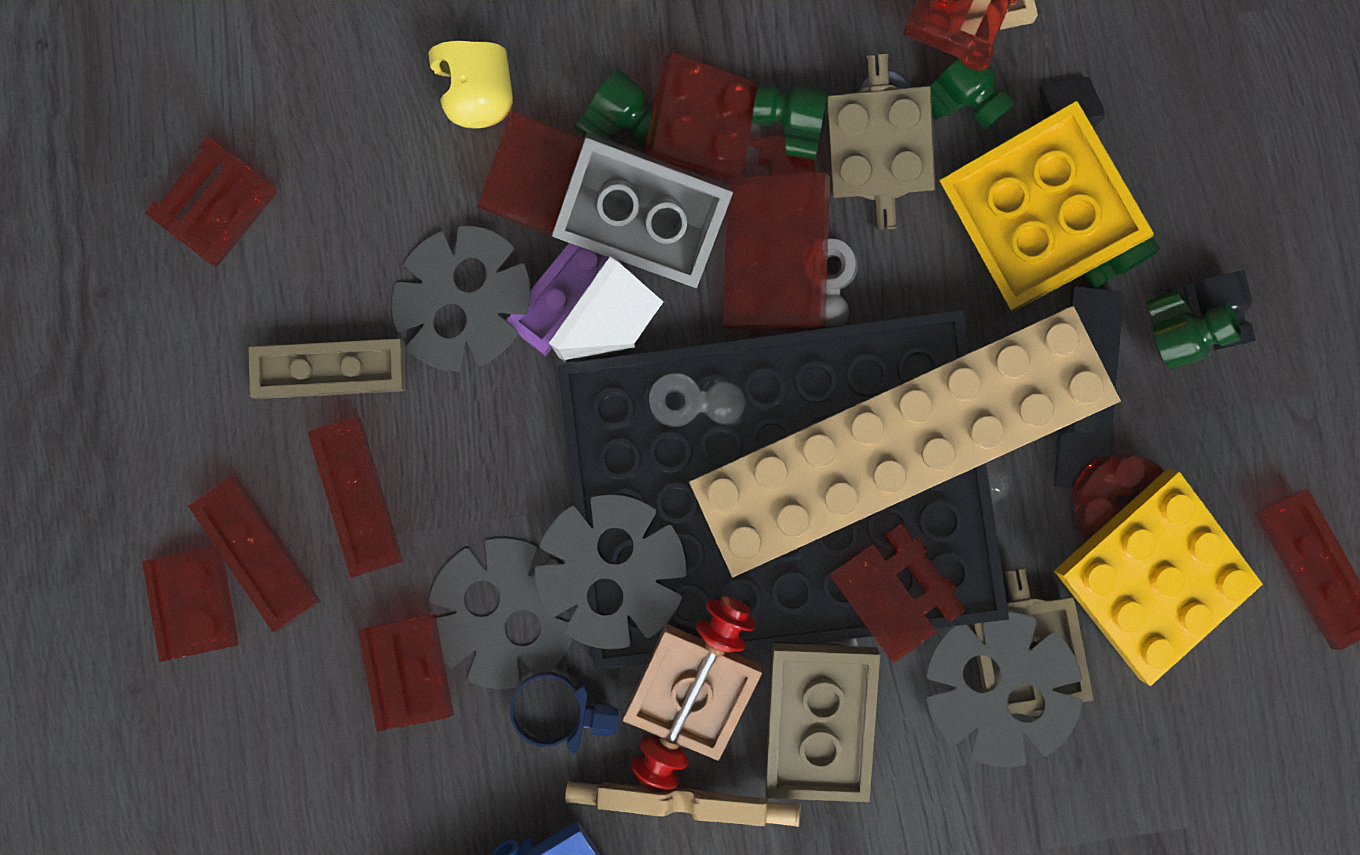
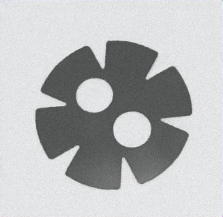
M460 226L457 233L455 255L452 254L444 233L440 231L424 240L405 260L404 267L419 278L422 283L396 282L394 284L392 317L397 332L424 324L406 347L419 361L435 369L460 372L463 365L465 342H467L476 364L481 367L501 355L518 336V331L502 319L499 313L526 315L530 302V282L528 272L523 263L497 273L499 267L514 251V246L505 238L485 228ZM475 258L484 264L487 274L486 280L478 290L470 293L463 292L455 285V269L463 260ZM447 304L460 306L466 314V326L454 338H443L434 328V317L437 311Z
M620 495L595 496L591 498L593 528L589 526L577 508L571 506L553 521L544 534L539 545L540 548L564 560L565 563L535 567L537 593L542 607L549 618H554L569 608L578 605L564 630V633L570 638L595 648H626L630 646L628 615L644 636L650 638L658 633L676 612L682 596L657 583L656 580L685 577L687 575L685 555L681 541L671 525L665 526L645 539L643 538L656 514V509L631 497ZM611 528L625 530L633 540L632 555L627 561L617 565L605 562L600 557L597 549L600 536ZM611 579L621 587L623 603L614 614L599 615L590 608L587 601V593L590 586L597 580Z
M508 538L486 540L487 570H484L470 549L465 548L443 567L433 584L429 602L454 610L456 613L428 621L431 640L438 654L449 668H454L473 651H476L467 677L468 682L492 689L518 688L520 686L518 657L523 660L533 675L539 672H550L562 660L571 645L572 638L564 633L569 622L548 617L537 593L535 573L531 576L528 575L537 551L535 545ZM551 559L545 565L558 564L555 559ZM477 581H487L493 584L499 592L500 601L497 609L485 617L471 614L464 603V595L467 588ZM519 610H527L535 614L541 626L540 634L536 641L527 646L513 644L505 633V624L508 617Z
M1009 611V620L983 623L985 645L982 644L968 625L955 626L936 647L926 674L929 680L956 687L955 690L927 697L931 717L944 738L952 746H956L978 728L979 731L971 758L977 762L997 767L1026 765L1023 733L1027 735L1044 757L1053 753L1072 733L1079 719L1083 704L1080 698L1052 690L1053 688L1082 680L1079 664L1064 639L1057 632H1052L1030 650L1029 647L1037 624L1036 618ZM975 656L990 657L999 666V683L989 692H976L970 689L964 681V667ZM1019 686H1033L1042 693L1045 699L1043 714L1033 722H1021L1015 719L1009 712L1008 697Z

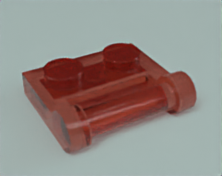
M917 0L907 20L903 34L959 57L961 62L972 70L982 71L989 67L995 50L992 45L1010 5L1018 0H990L975 35L960 30L974 0Z
M206 136L198 146L202 150L160 203L158 204L153 201L145 211V214L201 258L217 268L279 190L209 136ZM218 164L223 166L224 169L181 221L177 219L176 215Z

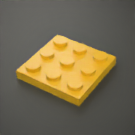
M1078 101L939 180L1012 312L1148 240L1154 235Z
M1169 468L1054 570L1138 679L1149 686L1154 684L1263 585L1182 474Z

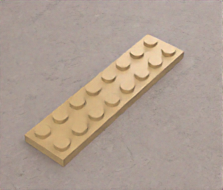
M1074 306L694 479L689 483L733 578L1121 402Z

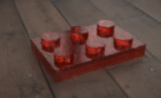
M825 172L728 178V185L733 194L727 207L722 326L728 329L825 327L830 177Z

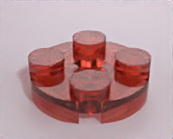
M1122 453L1113 457L1106 455L1090 463L1078 477L1072 492L1071 502L1076 503L1075 513L1077 519L1073 518L1079 535L1085 541L1090 539L1118 512L1119 506L1115 502L1117 496L1123 495L1128 497L1130 495L1132 501L1157 479L1164 470L1154 461L1132 453Z

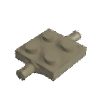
M878 54L879 75L877 56H867L869 87L854 94L828 96L834 198L861 196L875 200L876 230L886 229L885 210L887 212V229L897 228L895 198H899L909 192L936 190L931 87L903 89L889 85V54Z
M1026 568L1004 571L1010 602H1007L1008 611L1025 614L1037 620L1029 649L1032 650L1052 632H1057L1067 643L1079 664L1082 675L1081 681L1056 687L1052 690L1080 698L1083 702L1093 701L1094 698L1074 597L1068 596L1050 600L1030 598ZM983 623L970 624L971 630L982 644L985 645ZM976 656L983 693L989 692L999 683V666L990 657ZM1022 685L1010 693L1008 709L1011 714L1018 713L1032 716V720L1035 721L1044 712L1045 699L1037 688L1030 685Z

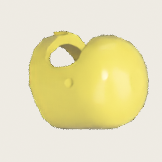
M450 41L442 42L430 49L428 55L431 69L434 70L435 74L451 77V86L440 99L442 108L450 121L465 128L475 129L490 127L505 119L512 108L513 93L508 57L504 47L490 42Z

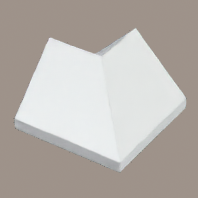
M609 257L549 344L557 356L566 363L636 351V340L663 301L618 261Z

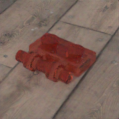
M903 523L885 534L897 551L890 558L884 560L874 544H871L829 574L892 663L937 633L924 615L937 606L948 622L954 620L965 611V608L954 595L957 588L948 576L941 577L925 555L928 548L920 537L914 539ZM907 566L925 589L914 600L896 576L897 573Z

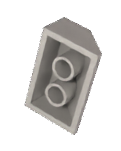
M587 132L552 237L697 288L733 191L726 183Z

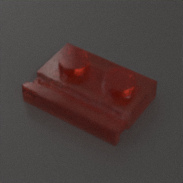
M213 546L154 560L142 561L159 662L239 645L222 546Z
M435 614L358 630L377 732L446 719L454 715Z

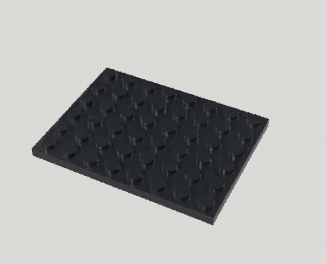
M964 310L557 365L574 506L589 526L593 528L592 497L601 495L631 497L656 509V514L643 536L644 539L665 526L671 525L681 541L686 560L687 575L682 578L656 580L657 583L682 596L676 612L667 623L668 625L703 639L697 631L696 625L700 620H711L712 615L706 608L707 602L709 600H721L723 596L735 598L749 607V615L756 623L755 628L751 631L741 630L739 635L745 641L746 646L743 651L734 652L739 653L772 649L773 643L813 644L1009 620L986 463L733 578L689 483L707 473L969 354L970 349ZM608 529L602 533L598 540V553L609 564L617 565L624 563L632 555L633 540L623 529ZM600 579L590 586L587 593V601L595 613L611 615L621 607L623 591L615 581ZM628 615L630 646L619 649L591 647L594 670L647 664L664 627L652 637L646 638Z

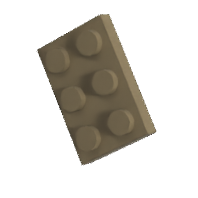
M773 643L765 772L766 798L870 802L880 667L878 647Z

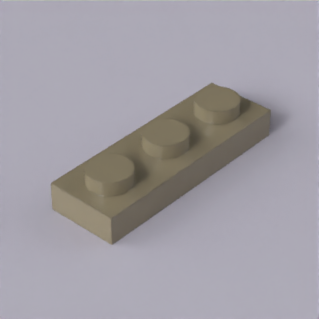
M401 339L249 347L250 397L254 399L406 391L404 341Z

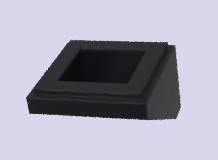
M1090 77L1044 83L1039 86L1045 119L1078 101L1092 127H1096L1105 117L1103 105Z

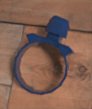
M539 672L526 678L516 689L510 705V716L517 734L526 742L539 747L556 746L567 740L566 746L574 754L580 747L583 728L591 729V735L608 736L616 733L619 709L613 705L597 701L595 706L586 705L589 686L585 679L575 685L564 675L555 672ZM551 677L563 681L573 690L579 703V716L576 724L567 734L553 740H541L530 736L520 727L515 716V700L518 692L525 684L537 678Z

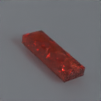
M356 416L308 431L350 578L403 563L402 554L361 418Z
M229 477L188 506L272 632L282 630L321 602L237 477Z
M1299 489L1256 512L1257 518L1330 648L1342 650L1359 641L1360 580L1309 489Z

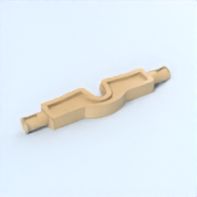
M568 781L565 797L566 803L596 805V809L651 816H666L673 812H685L692 814L693 819L698 821L765 826L766 823L799 827L801 804L769 802L768 798L722 794L692 788L675 787L673 789L653 791L642 785L603 782L599 785Z

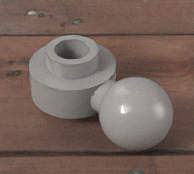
M825 239L816 243L809 250L805 262L809 279L820 287V295L813 300L809 309L810 320L817 329L839 327L847 323L849 307L845 299L840 296V289L845 288L853 281L858 270L857 257L846 243L837 239ZM831 257H838L842 263L840 271L834 275L827 274L824 268L825 262Z

